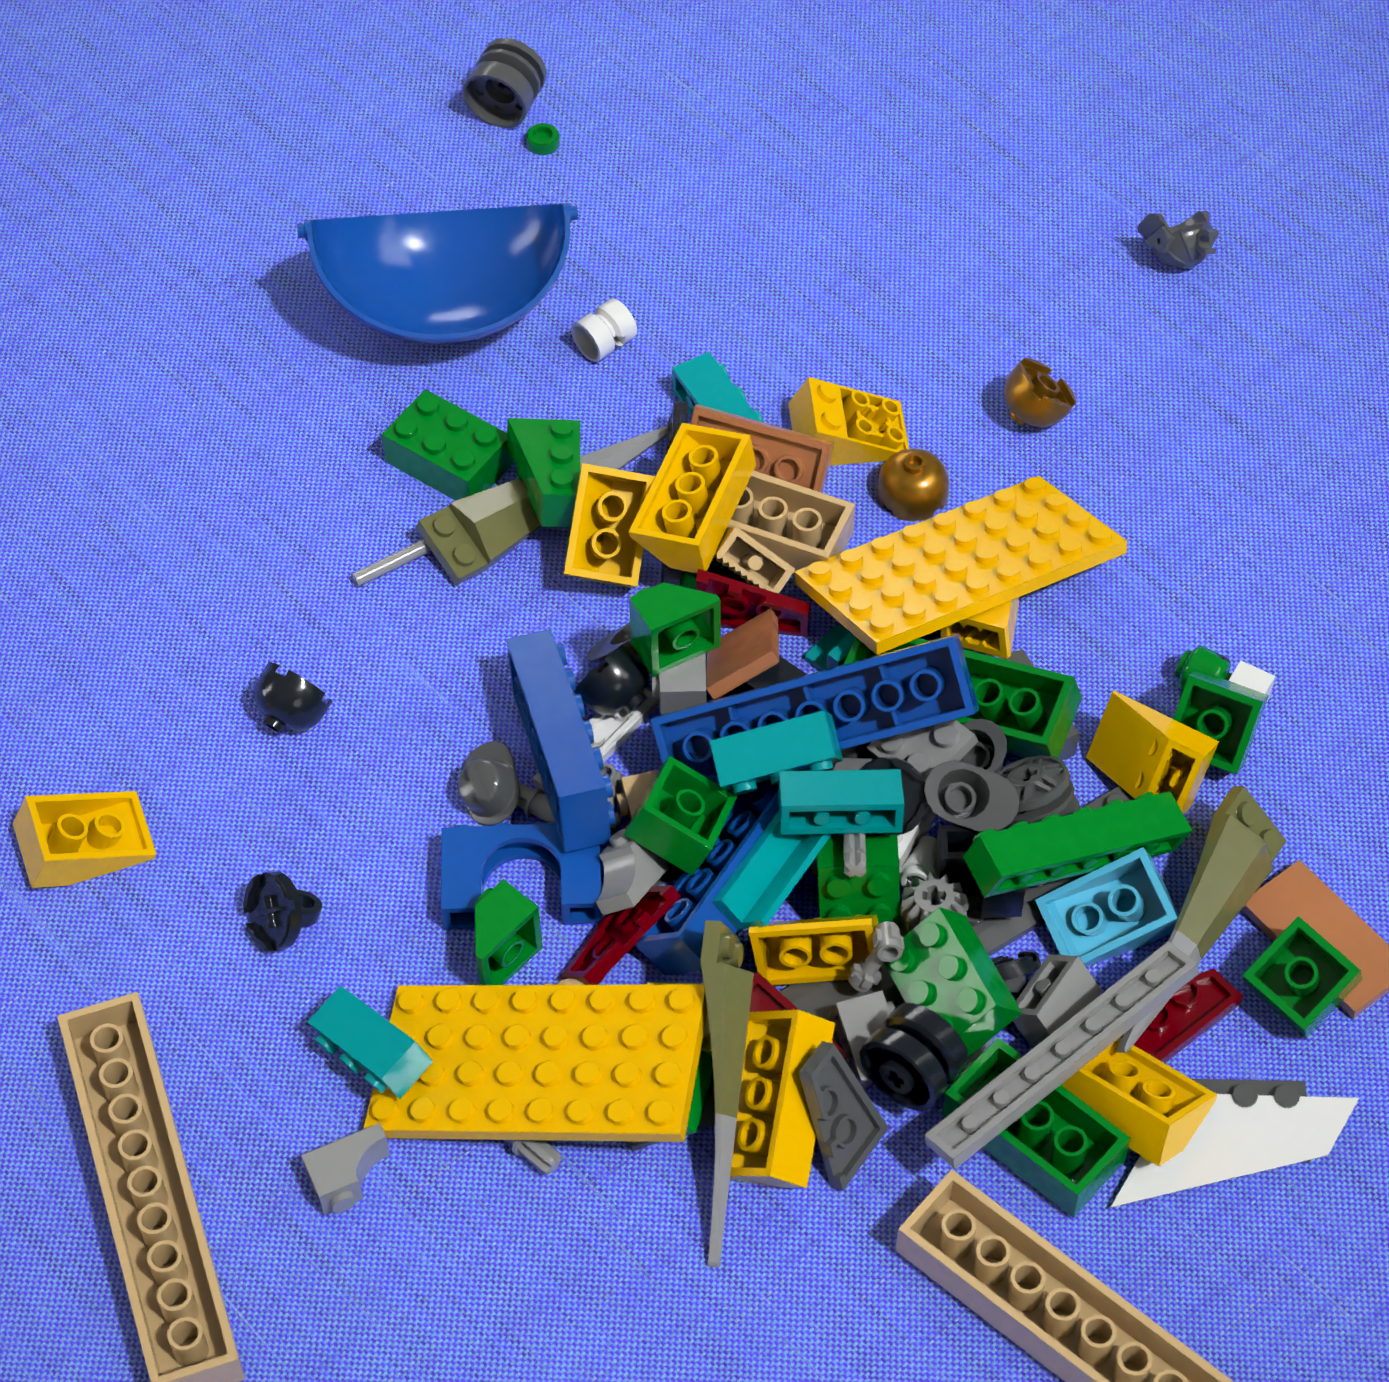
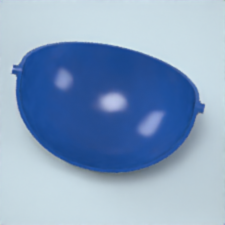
M570 203L315 219L304 220L303 224H297L298 238H305L308 241L310 258L321 284L338 306L352 318L376 332L395 339L421 344H453L479 339L496 333L523 318L543 300L553 287L564 266L570 242V223L572 220H578V207L570 206Z

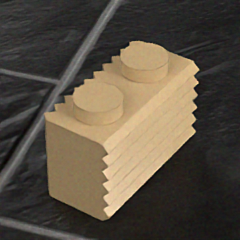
M728 525L713 557L716 558V561L721 562L723 566L728 567V570L734 571L736 575H740V578L745 579L747 583L775 593H780L795 571L794 567L741 529L732 525Z

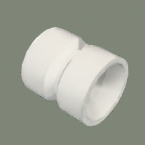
M614 298L595 309L596 315L592 313L587 314L571 326V334L575 344L590 361L599 362L611 354L615 347H621L637 335V326L632 314L623 303Z

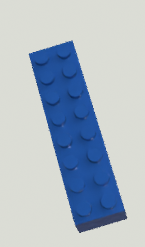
M958 633L661 714L650 719L663 764L671 756L714 783H718V775L710 741L825 710L832 714L840 750L973 715L980 709Z

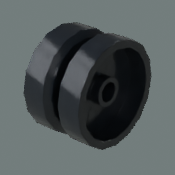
M907 1002L894 1008L884 1020L881 1029L874 1031L859 1052L861 1065L865 1073L883 1094L907 1109L921 1112L932 1109L948 1087L947 1085L952 1084L958 1078L969 1062L968 1051L961 1036L945 1019L924 1006Z

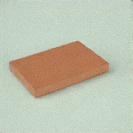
M771 608L721 637V646L707 652L706 689L713 699L719 698L779 663L778 618Z

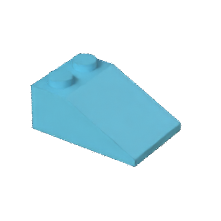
M1144 847L1035 899L1060 955L1079 956L1085 966L1146 946L1171 934L1179 917V913L1151 856Z

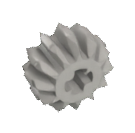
M930 872L926 881L914 877L912 887H904L902 904H900V916L902 920H905L908 932L914 929L938 907L967 917L968 898L963 894L960 882L950 884L947 874L939 880L935 879Z

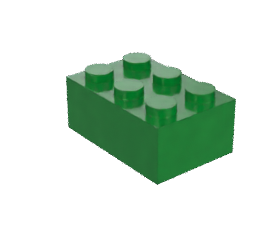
M426 389L381 434L386 463L455 501L490 489L514 463L513 458H510L506 451V432Z
M938 907L903 937L905 949L902 952V956L894 962H884L905 1002L924 1006L945 1019L961 1036L967 1048L968 1057L1022 1014L1021 1009L965 915Z

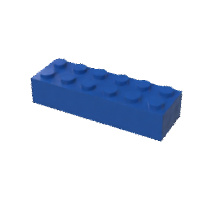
M551 629L507 638L513 696L564 851L566 853L609 843V838L611 837L610 826L616 825L611 801L607 802V798L613 797L612 784L609 774H601L600 770H604L600 748H592L591 743H594V735L590 720H582V717L585 716L584 705L581 695L573 694V691H576V685L572 669L564 668L567 665L564 646L562 643L556 644Z
M771 780L757 783V790L737 796L712 851L693 875L684 871L673 886L681 897L635 944L664 975L702 971L700 960L705 920L722 921L736 936L742 932L743 929H736L712 901L779 811V784L772 785Z

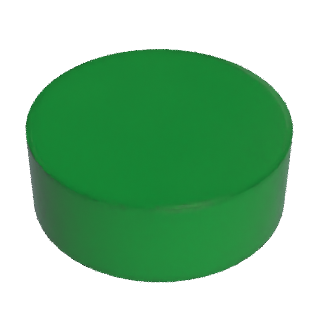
M546 123L536 124L530 127L526 133L527 147L534 154H551L560 145L559 131L553 125Z

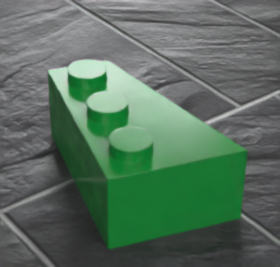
M507 418L506 451L516 464L517 475L520 480H523L527 488V496L541 526L571 527L580 475V420Z

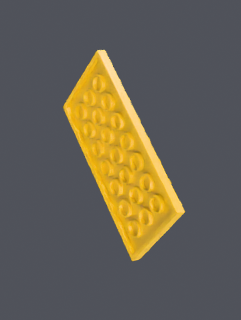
M1037 476L1012 487L998 490L994 494L976 501H970L948 512L939 513L920 523L906 526L904 529L884 537L875 538L873 541L856 548L845 550L838 555L830 557L828 561L814 562L805 568L794 571L795 584L878 655L1126 554L1127 540L1045 479Z
M704 984L398 985L389 1022L415 1040L433 1060V1063L401 1099L387 1089L380 1094L373 1088L363 1130L381 1123L387 1138L685 1142L708 1011Z

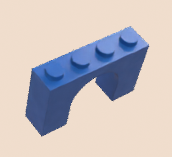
M544 821L523 825L497 823L493 826L471 827L469 825H456L454 827L441 828V915L444 930L474 929L475 905L480 895L484 892L487 879L499 866L517 859L537 860L548 865L556 872L561 881L563 925L598 924L603 918L596 903L602 892L601 858L599 856L601 854V845L565 853L556 824Z

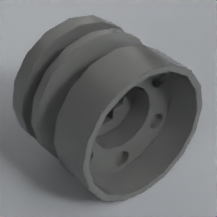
M498 38L488 43L476 66L462 87L463 99L469 110L485 123L500 128H513L520 125L526 117L547 79V69L541 57L526 44L510 38Z
M1038 755L1026 757L1008 764L998 773L1011 782L1016 788L1019 797L1018 813L1012 823L1027 821L1028 824L1035 823L1052 814L1065 816L1081 808L1079 801L1074 795L1075 789L1070 780L1067 766L1064 761L1054 756Z

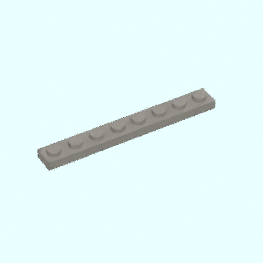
M1170 942L1165 943L924 1134L926 1145L952 1168L956 1169L1196 977L1199 974L1198 963Z

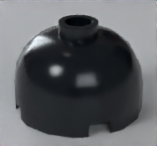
M626 641L604 659L605 662L597 669L594 668L578 684L576 691H574L575 694L581 695L583 704L595 713L615 715L625 709L630 714L646 699L642 692L649 682V670L635 648Z
M268 662L257 681L254 694L257 708L265 715L262 722L280 734L283 733L285 728L301 732L317 725L333 701L331 699H322L325 693L308 680L291 670L284 676L276 672L280 665Z

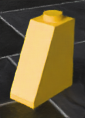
M1019 597L940 629L941 638L959 633L963 648L1008 659L1012 653Z

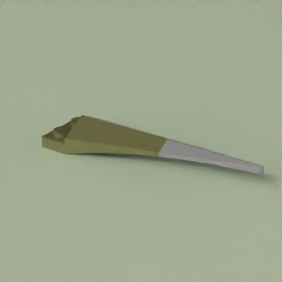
M670 424L580 456V469L581 464L585 463L619 470L670 435L676 424ZM519 478L450 502L448 507L419 520L416 525V529L455 586L486 571L542 527L527 496V488L523 480Z
M1233 786L1213 815L1195 875L1168 941L1197 963L1201 961L1272 872V862L1286 842V839L1244 786ZM1171 997L1124 1033L1117 1052L1126 1053L1131 1049Z
M705 920L700 962L711 1036L715 1099V1170L708 1266L720 1267L754 973L740 968L743 962L744 950L743 944L739 943V938L722 921Z

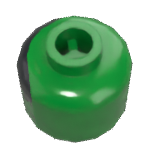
M1198 646L1193 651L1188 649L1185 651L1176 668L1175 677L1179 678V687L1182 690L1188 675L1195 669L1229 680L1232 673H1229L1231 662L1226 656L1204 646Z

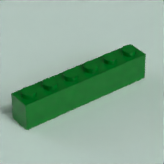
M1171 791L1156 795L1152 792H1147L1130 801L1123 802L1122 799H1116L1107 803L1104 807L1092 809L1090 806H1086L1065 816L1052 814L1035 823L1028 824L1027 821H1021L1008 829L995 831L993 828L984 830L974 837V843L964 854L963 858L984 898L1092 872L1142 847L1145 848L1151 857L1174 852L1193 830Z

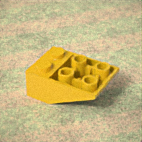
M808 377L788 403L792 431L834 442L829 466L887 461L893 454L903 449H909L901 401Z
M1114 690L1086 758L1134 799L1147 792H1152L1156 795L1171 791L1182 813L1185 814L1194 802L1219 741Z

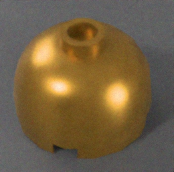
M1027 357L1023 358L1019 364H1016L1007 377L1004 388L1005 401L1010 409L1009 414L1011 418L1018 424L1046 428L1064 419L1077 400L1071 388L1062 378L1056 382L1048 375L1052 369L1035 359Z
M903 449L893 454L880 470L877 482L879 504L883 508L885 505L888 509L892 510L893 516L900 520L914 522L933 517L934 511L940 509L941 506L943 509L947 504L950 484L946 467L934 454L923 449Z

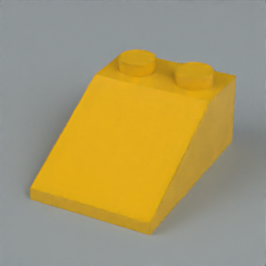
M137 791L25 796L12 823L31 888L73 885L153 860L157 855Z

